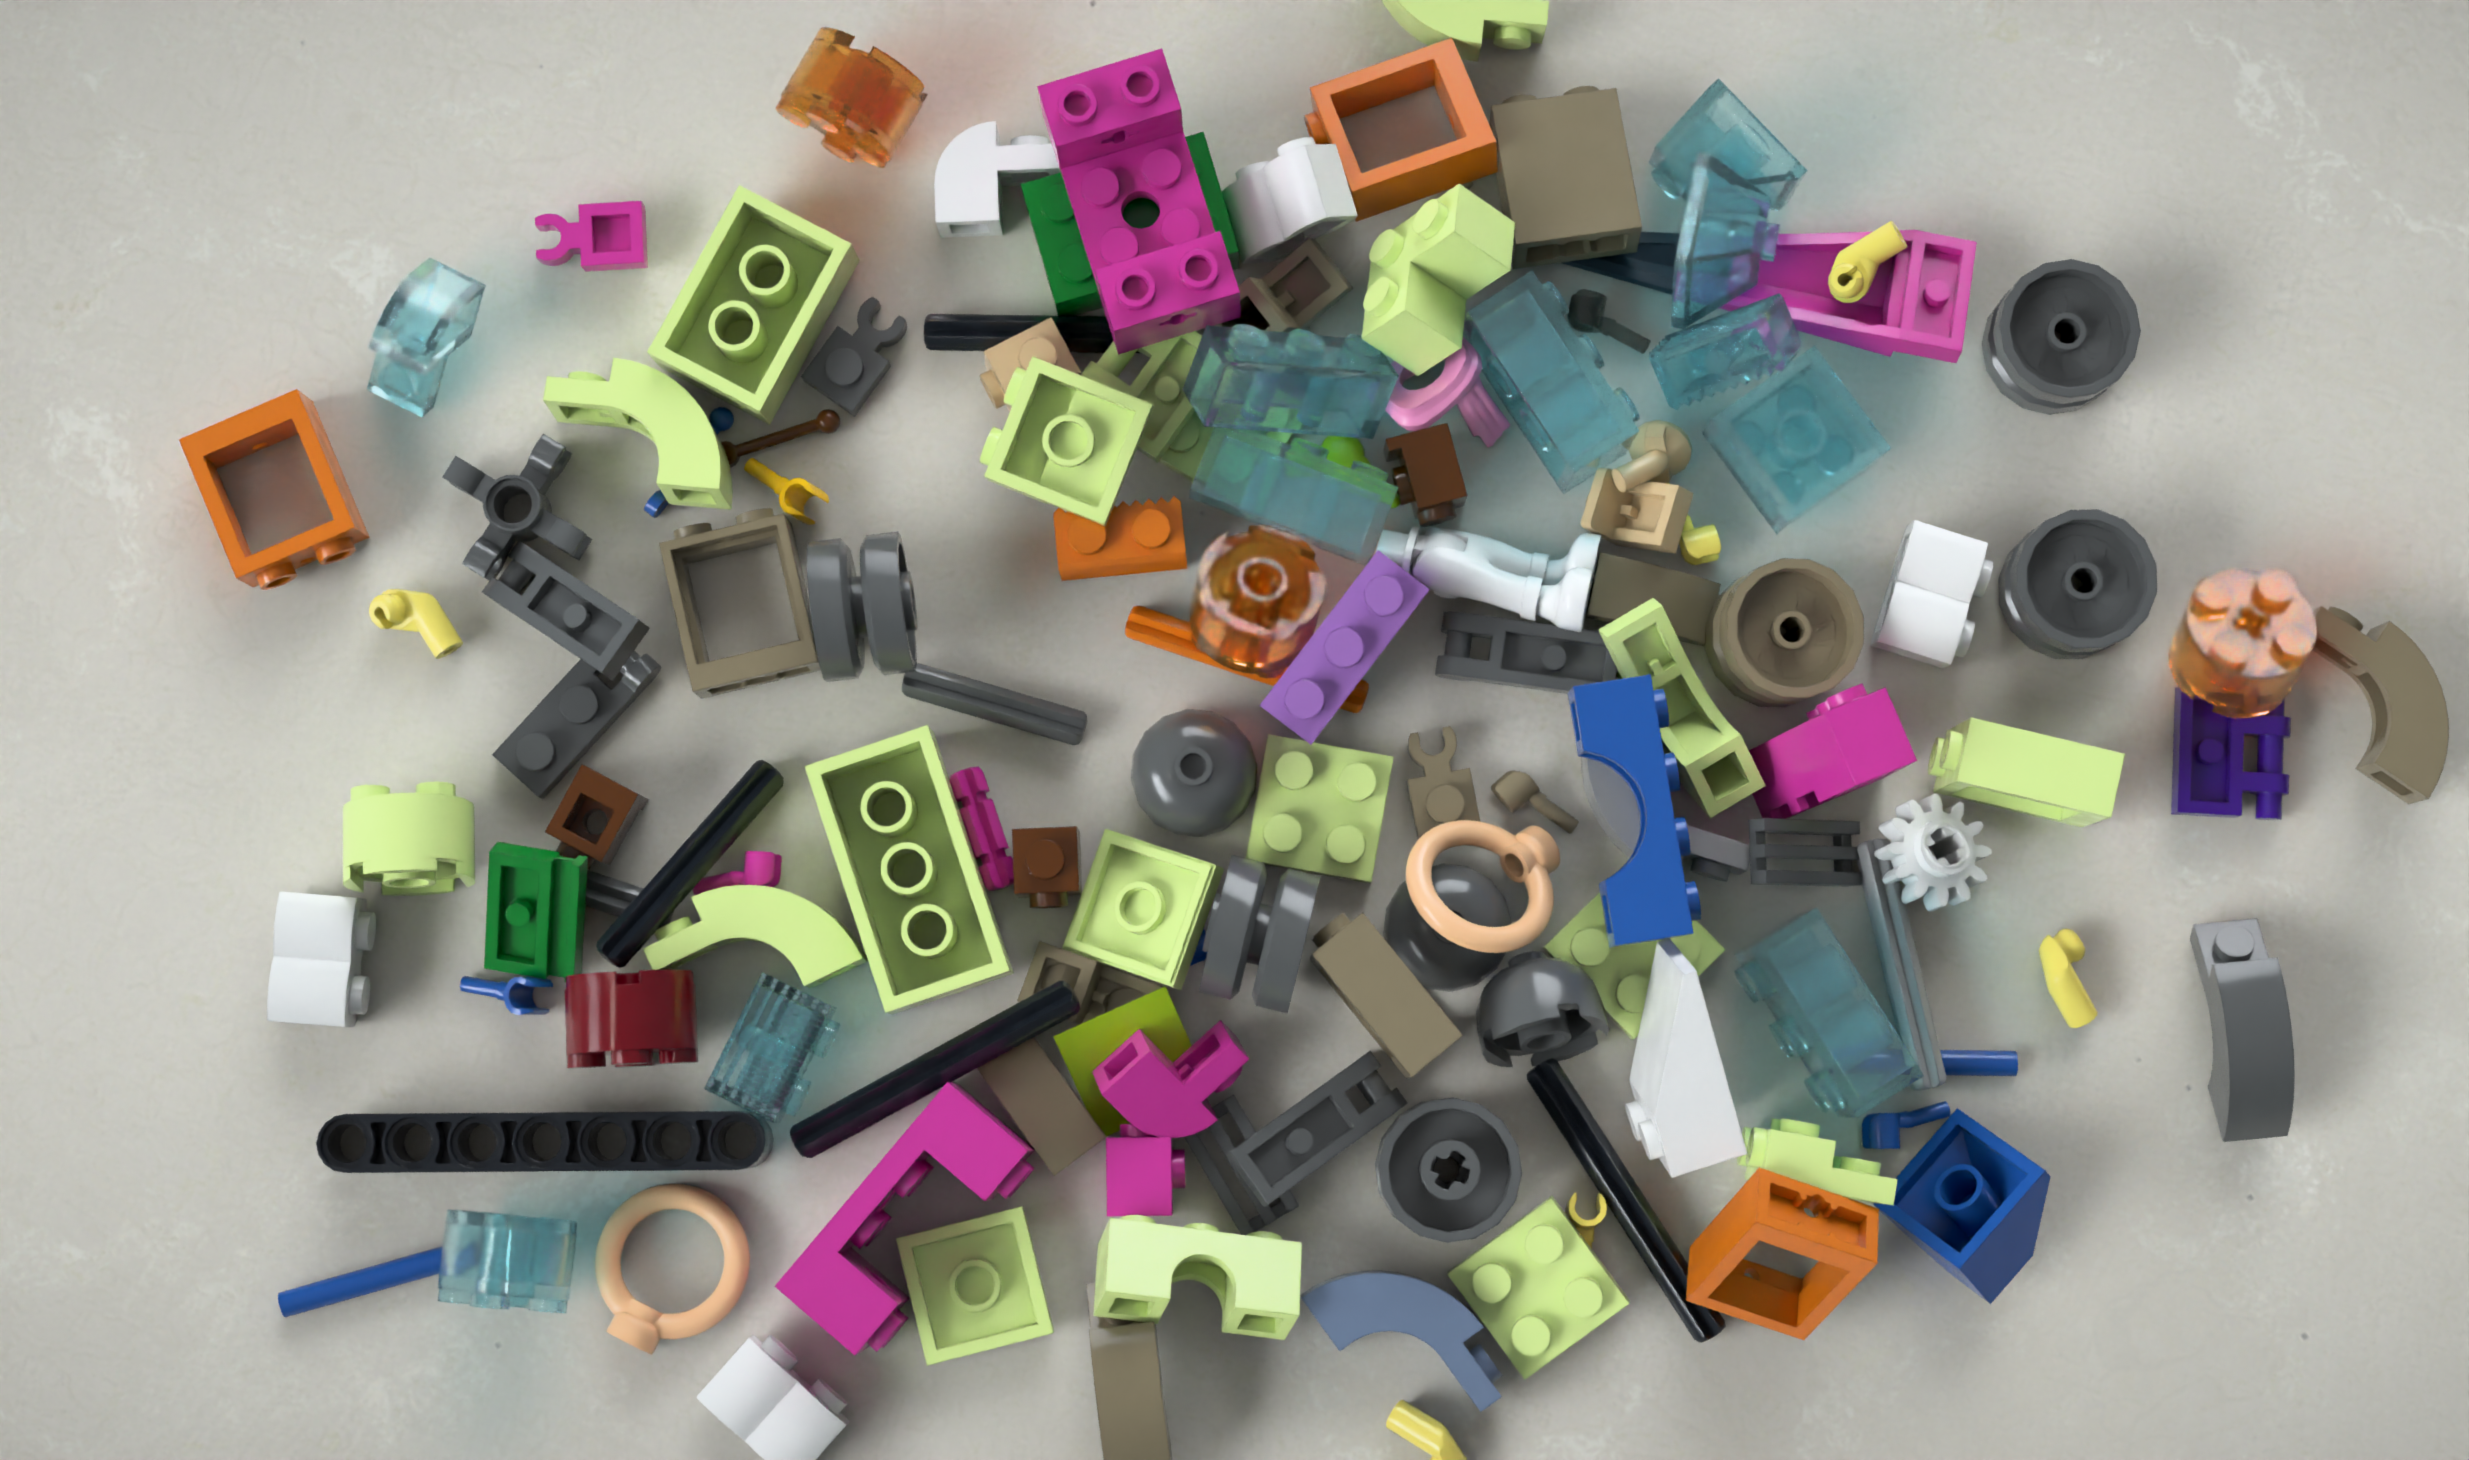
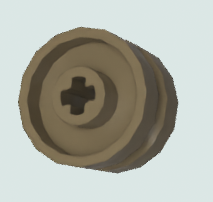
M1782 558L1758 567L1747 575L1736 579L1715 599L1705 628V651L1715 676L1734 696L1758 707H1788L1835 688L1854 669L1864 645V615L1854 590L1834 570L1810 559ZM1780 625L1786 630L1783 637L1780 633Z

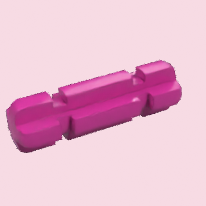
M970 767L954 773L950 776V784L957 802H962L963 808L959 809L975 858H981L983 865L979 866V870L985 887L989 891H997L1014 885L1013 858L1006 855L1005 850L1009 847L992 799H987L986 793L990 790L984 772L980 767Z

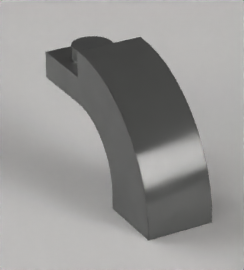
M2257 918L2193 924L2190 942L2205 991L2212 1028L2213 1063L2208 1090L2223 1142L2287 1136L2294 1103V1049L2288 1000L2278 957L2269 958Z

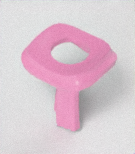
M1464 337L1462 348L1444 359L1445 367L1443 372L1427 387L1418 390L1404 388L1403 382L1415 374L1396 361L1387 366L1377 376L1371 386L1372 394L1381 407L1399 426L1409 431L1428 428L1455 405L1458 407L1471 434L1474 437L1479 436L1487 447L1493 446L1503 431L1510 427L1509 421L1482 385L1479 377L1482 370L1481 356Z

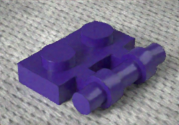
M2180 685L2175 688L2172 815L2242 816V793H2250L2256 795L2255 819L2282 820V796L2289 795V775L2283 774L2284 739L2290 738L2291 718L2284 716L2285 692H2259L2258 715L2245 714V689L2189 685ZM2244 736L2258 738L2257 772L2243 771Z

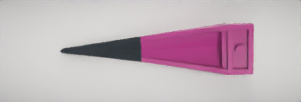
M1915 229L1899 230L1908 248L1881 263L1868 293L1860 300L1852 303H1842L1833 297L1828 285V276L1838 253L1871 232L1806 234L1641 232L1637 252L1562 262V264L1891 357L1893 351L1957 363L1963 349L1977 242Z

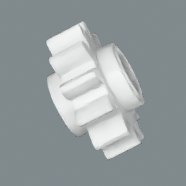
M1933 794L1920 800L1919 804L1912 799L1896 807L1897 818L1888 820L1879 826L1880 832L1890 839L1891 843L1874 851L1875 857L1883 861L1890 860L1893 869L1887 871L1884 875L1883 883L1892 884L1901 880L1905 884L1901 901L1907 904L1924 895L1923 902L1927 911H1934L1944 907L1947 902L1954 906L1970 899L1969 887L1985 882L1987 879L1985 872L1975 866V862L1992 854L1989 847L1975 845L1973 836L1979 834L1982 830L1983 823L1976 821L1964 825L1961 821L1964 815V803L1960 801L1942 810L1943 804L1938 794ZM1929 846H1930L1931 849L1934 851L1935 857L1933 856L1932 852L1929 850Z

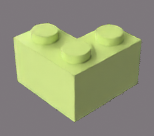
M1458 184L1438 199L1427 201L1416 214L1393 230L1388 229L1382 232L1374 241L1369 253L1371 263L1367 293L1363 302L1365 313L1361 339L1417 376L1461 349L1466 300L1511 271L1515 222L1467 188Z

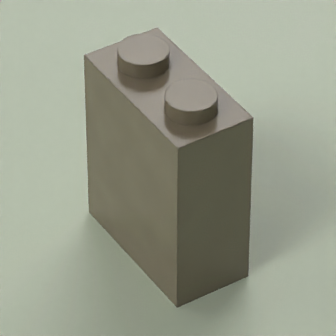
M1580 86L1568 90L1561 96L1537 99L1533 95H1516L1504 100L1501 104L1491 105L1489 125L1496 139L1498 167L1496 179L1502 213L1515 222L1512 269L1637 252L1642 223L1617 89L1599 90L1594 86Z

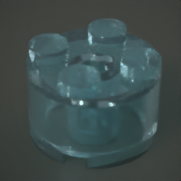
M447 1209L437 1286L439 1289L438 1301L469 1304V1306L509 1310L510 1307L528 1308L527 1310L539 1312L567 1313V1305L571 1293L578 1221Z

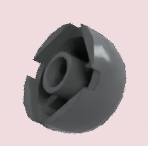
M1185 709L1163 716L1144 732L1133 753L1131 782L1139 806L1154 824L1175 834L1203 837L1225 830L1245 813L1255 792L1257 762L1250 741L1234 722L1213 711Z
M1445 863L1432 866L1434 888L1443 903L1455 914L1469 922L1486 927H1502L1512 924L1505 897L1488 877L1468 866ZM1406 880L1399 885L1386 908L1383 930L1384 938L1426 989L1453 992L1475 986L1498 968L1506 952L1485 953L1470 950L1441 936L1426 923L1415 908L1407 889Z
M1539 951L1525 952L1511 958L1508 961L1509 967L1499 971L1486 984L1476 1010L1477 1032L1482 1054L1488 1063L1500 1067H1513L1510 1056L1533 1054L1530 1059L1532 1066H1537L1551 1058L1557 1061L1570 1059L1592 1049L1598 1044L1596 1031L1600 1030L1607 1035L1610 1030L1601 997L1593 980L1585 971L1562 959L1546 958L1545 953Z

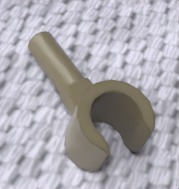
M1508 771L1491 786L1494 795L1511 813L1517 811L1528 801L1535 810L1569 834L1574 831L1579 823L1577 819L1547 799V796L1540 792L1534 780L1524 772Z

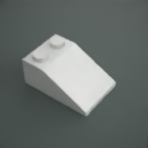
M1669 938L1658 941L1656 944L1629 1078L1635 1101L1626 1103L1625 1108L1633 1134L1637 1141L1642 1140L1649 1160L1659 1158L1673 1178L1746 1155L1747 1151L1697 971Z

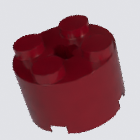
M639 970L637 973H617V971L566 976L564 994L567 1068L606 1067V1055H611V1065H615V1068L654 1066L653 1053H659V1064L698 1062L696 984H694L692 970Z

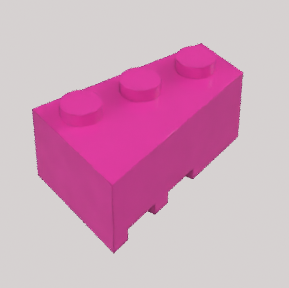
M1862 683L1826 698L1827 701L1806 713L1808 721L1749 750L1766 785L1752 794L1762 818L1787 819L1882 780L1917 761L1886 687L1867 694Z

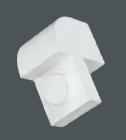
M996 121L977 124L957 135L942 153L935 172V221L940 237L1003 235L1001 186H1021L1020 184L1060 173L1053 146L1048 143V138L1034 135L1019 136L1011 139V145L1000 146V136Z

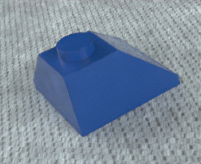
M1957 1108L1895 1178L1898 1181L1894 1206L1873 1203V1205L1947 1272L1991 1304L2034 1254L2051 1176L2046 1170Z

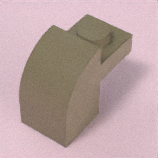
M1309 238L1264 277H1248L1238 286L1240 291V318L1208 328L1239 368H1252L1274 357L1311 329L1309 325L1349 293L1353 287L1316 239Z

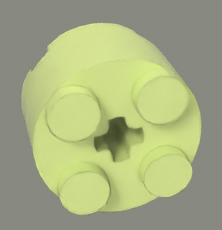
M424 782L416 785V793L391 794L390 788L382 785H360L351 788V801L343 806L344 887L364 893V881L380 882L382 895L420 896L455 891V879L460 878L466 887L475 884L474 804L465 798L456 796V785L448 782Z

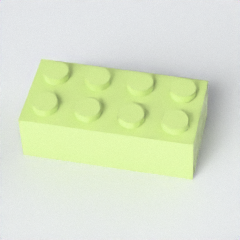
M928 725L804 766L885 1013L894 1015L1014 974L935 734Z

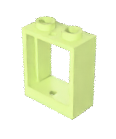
M1971 717L1947 730L1945 738L1937 737L1935 739L1929 757L1928 774L1936 776L1934 793L2077 827H2085L2112 817L2125 754Z

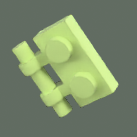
M1196 331L1119 355L1113 341L1097 363L1090 361L1081 376L1153 404L1154 408L1137 449L1158 463L1228 367L1231 357ZM1136 351L1150 359L1129 386L1120 380L1118 376Z

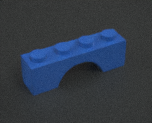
M1651 674L1573 686L1568 692V699L1578 757L1600 762L1619 774L1634 794L1640 815L1639 836L1630 858L1615 874L1599 883L1609 948L1693 934L1692 921L1701 920V905L1695 881L1685 882L1681 857L1690 855V839L1685 818H1674L1670 792L1680 790V780L1674 753L1664 754L1660 728L1669 727V712L1663 688L1653 690Z

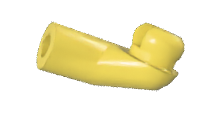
M2062 929L2054 937L2047 935L2042 940L2038 950L2047 989L2070 1028L2082 1027L2094 1020L2098 1013L2071 965L2073 962L2083 959L2085 947L2078 935L2071 929Z
M1400 1400L1395 1405L1386 1422V1427L1432 1455L1430 1460H1467V1457L1443 1423L1405 1400Z

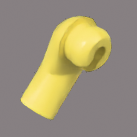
M1893 221L1886 223L1838 253L1828 276L1829 289L1836 300L1842 303H1852L1863 298L1870 289L1879 265L1908 248L1902 234Z
M388 589L381 595L374 597L370 603L369 616L376 626L381 629L391 628L420 632L436 659L453 653L463 645V641L439 602L429 593L404 589Z

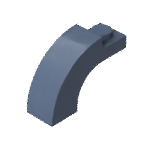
M1372 1270L1347 1273L1328 1279L1300 1295L1339 1351L1357 1339L1372 1333L1393 1331L1409 1334L1424 1341L1439 1354L1480 1412L1502 1397L1493 1385L1496 1380L1502 1377L1493 1361L1480 1344L1470 1351L1464 1345L1466 1340L1484 1328L1483 1325L1460 1301L1440 1287L1412 1275L1393 1271Z

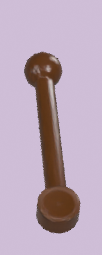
M825 409L819 412L814 420L737 445L728 441H723L721 444L724 447L731 468L738 463L741 456L817 431L826 434L833 433L840 426V417L834 410Z

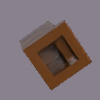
M1448 423L1387 438L1383 449L1386 462L1397 459L1400 462L1399 467L1391 469L1400 505L1411 503L1414 517L1418 519L1420 527L1433 526L1456 518L1455 509L1464 506L1468 495Z
M582 764L545 833L561 841L556 851L560 852V855L563 857L576 859L578 855L587 856V869L589 870L595 859L610 866L639 811H643L649 799ZM603 811L608 819L607 826L602 833L591 834L587 828L589 816L594 812Z

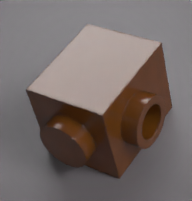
M1077 826L1012 829L1014 894L1018 898H1029L1030 908L1068 907V896H1081L1080 831Z

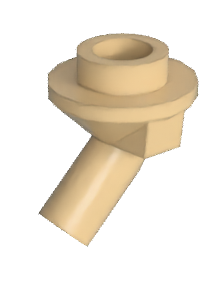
M1660 420L1645 422L1636 428L1629 442V453L1632 461L1612 470L1611 474L1614 485L1620 492H1625L1649 480L1650 482L1669 483L1672 476L1684 470L1691 459L1692 445L1688 435L1677 425Z

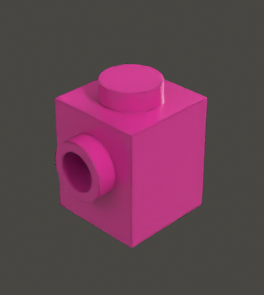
M1120 1124V1137L1106 1138L1107 1216H1172L1173 1189L1185 1188V1149L1172 1150L1171 1137L1153 1136L1139 1130L1132 1124Z

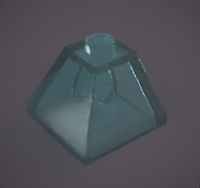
M1719 78L1709 86L1655 146L1648 162L1654 168L1651 172L1653 179L1669 197L1677 200L1681 196L1691 207L1780 211L1790 201L1808 171Z
M1697 152L1674 260L1671 327L1684 329L1756 286L1762 261L1774 262L1780 224L1769 223L1771 197L1710 153Z

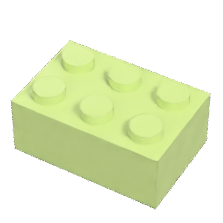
M739 185L647 353L660 368L770 425L860 260L850 242Z

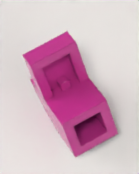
M1220 1020L1174 1062L1138 1029L1092 1071V1074L1102 1096L1133 1126L1153 1136L1180 1138L1203 1131L1218 1120L1207 1097L1213 1092L1219 1093L1230 1087L1241 1074L1242 1066L1249 1060V1057L1237 1036Z

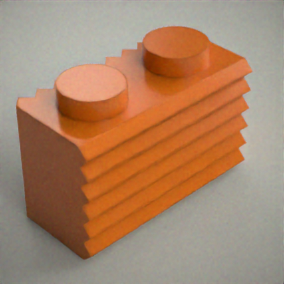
M1175 496L1169 502L1161 497L1156 504L1149 498L1143 505L1137 500L1131 506L1122 501L1118 507H1113L1106 526L1071 512H1065L1061 508H1058L1053 513L1058 570L1062 581L1188 569L1181 501Z

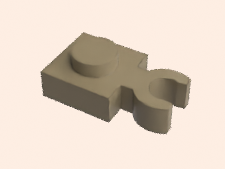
M1450 726L1443 727L1441 730L1444 748L1436 755H1429L1422 750L1418 732L1410 733L1408 738L1409 755L1414 763L1422 767L1424 774L1423 777L1407 779L1406 781L1417 840L1428 830L1439 824L1457 820L1480 821L1470 768L1455 771L1451 769L1450 760L1456 752L1457 738Z

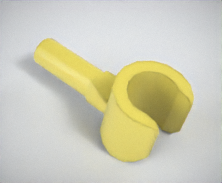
M1687 514L1679 541L1684 561L1692 565H1699L1718 560L1721 543L1715 525L1711 524L1694 528L1691 517Z
M1575 1192L1566 1204L1565 1214L1592 1249L1595 1227L1606 1216V1200L1602 1194L1598 1193L1595 1205L1597 1211L1596 1218L1585 1220L1576 1213L1577 1193Z

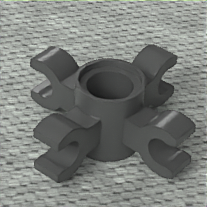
M543 434L534 446L520 476L506 475L496 480L461 458L454 457L442 478L449 481L451 485L482 502L484 514L490 522L483 535L469 550L462 563L463 565L490 581L492 577L496 578L500 573L508 553L516 541H531L538 537L580 561L593 539L580 529L552 514L551 504L545 495L572 456V453L567 451L565 446ZM518 494L530 495L532 508L529 515L518 523H507L504 518V508L508 500Z

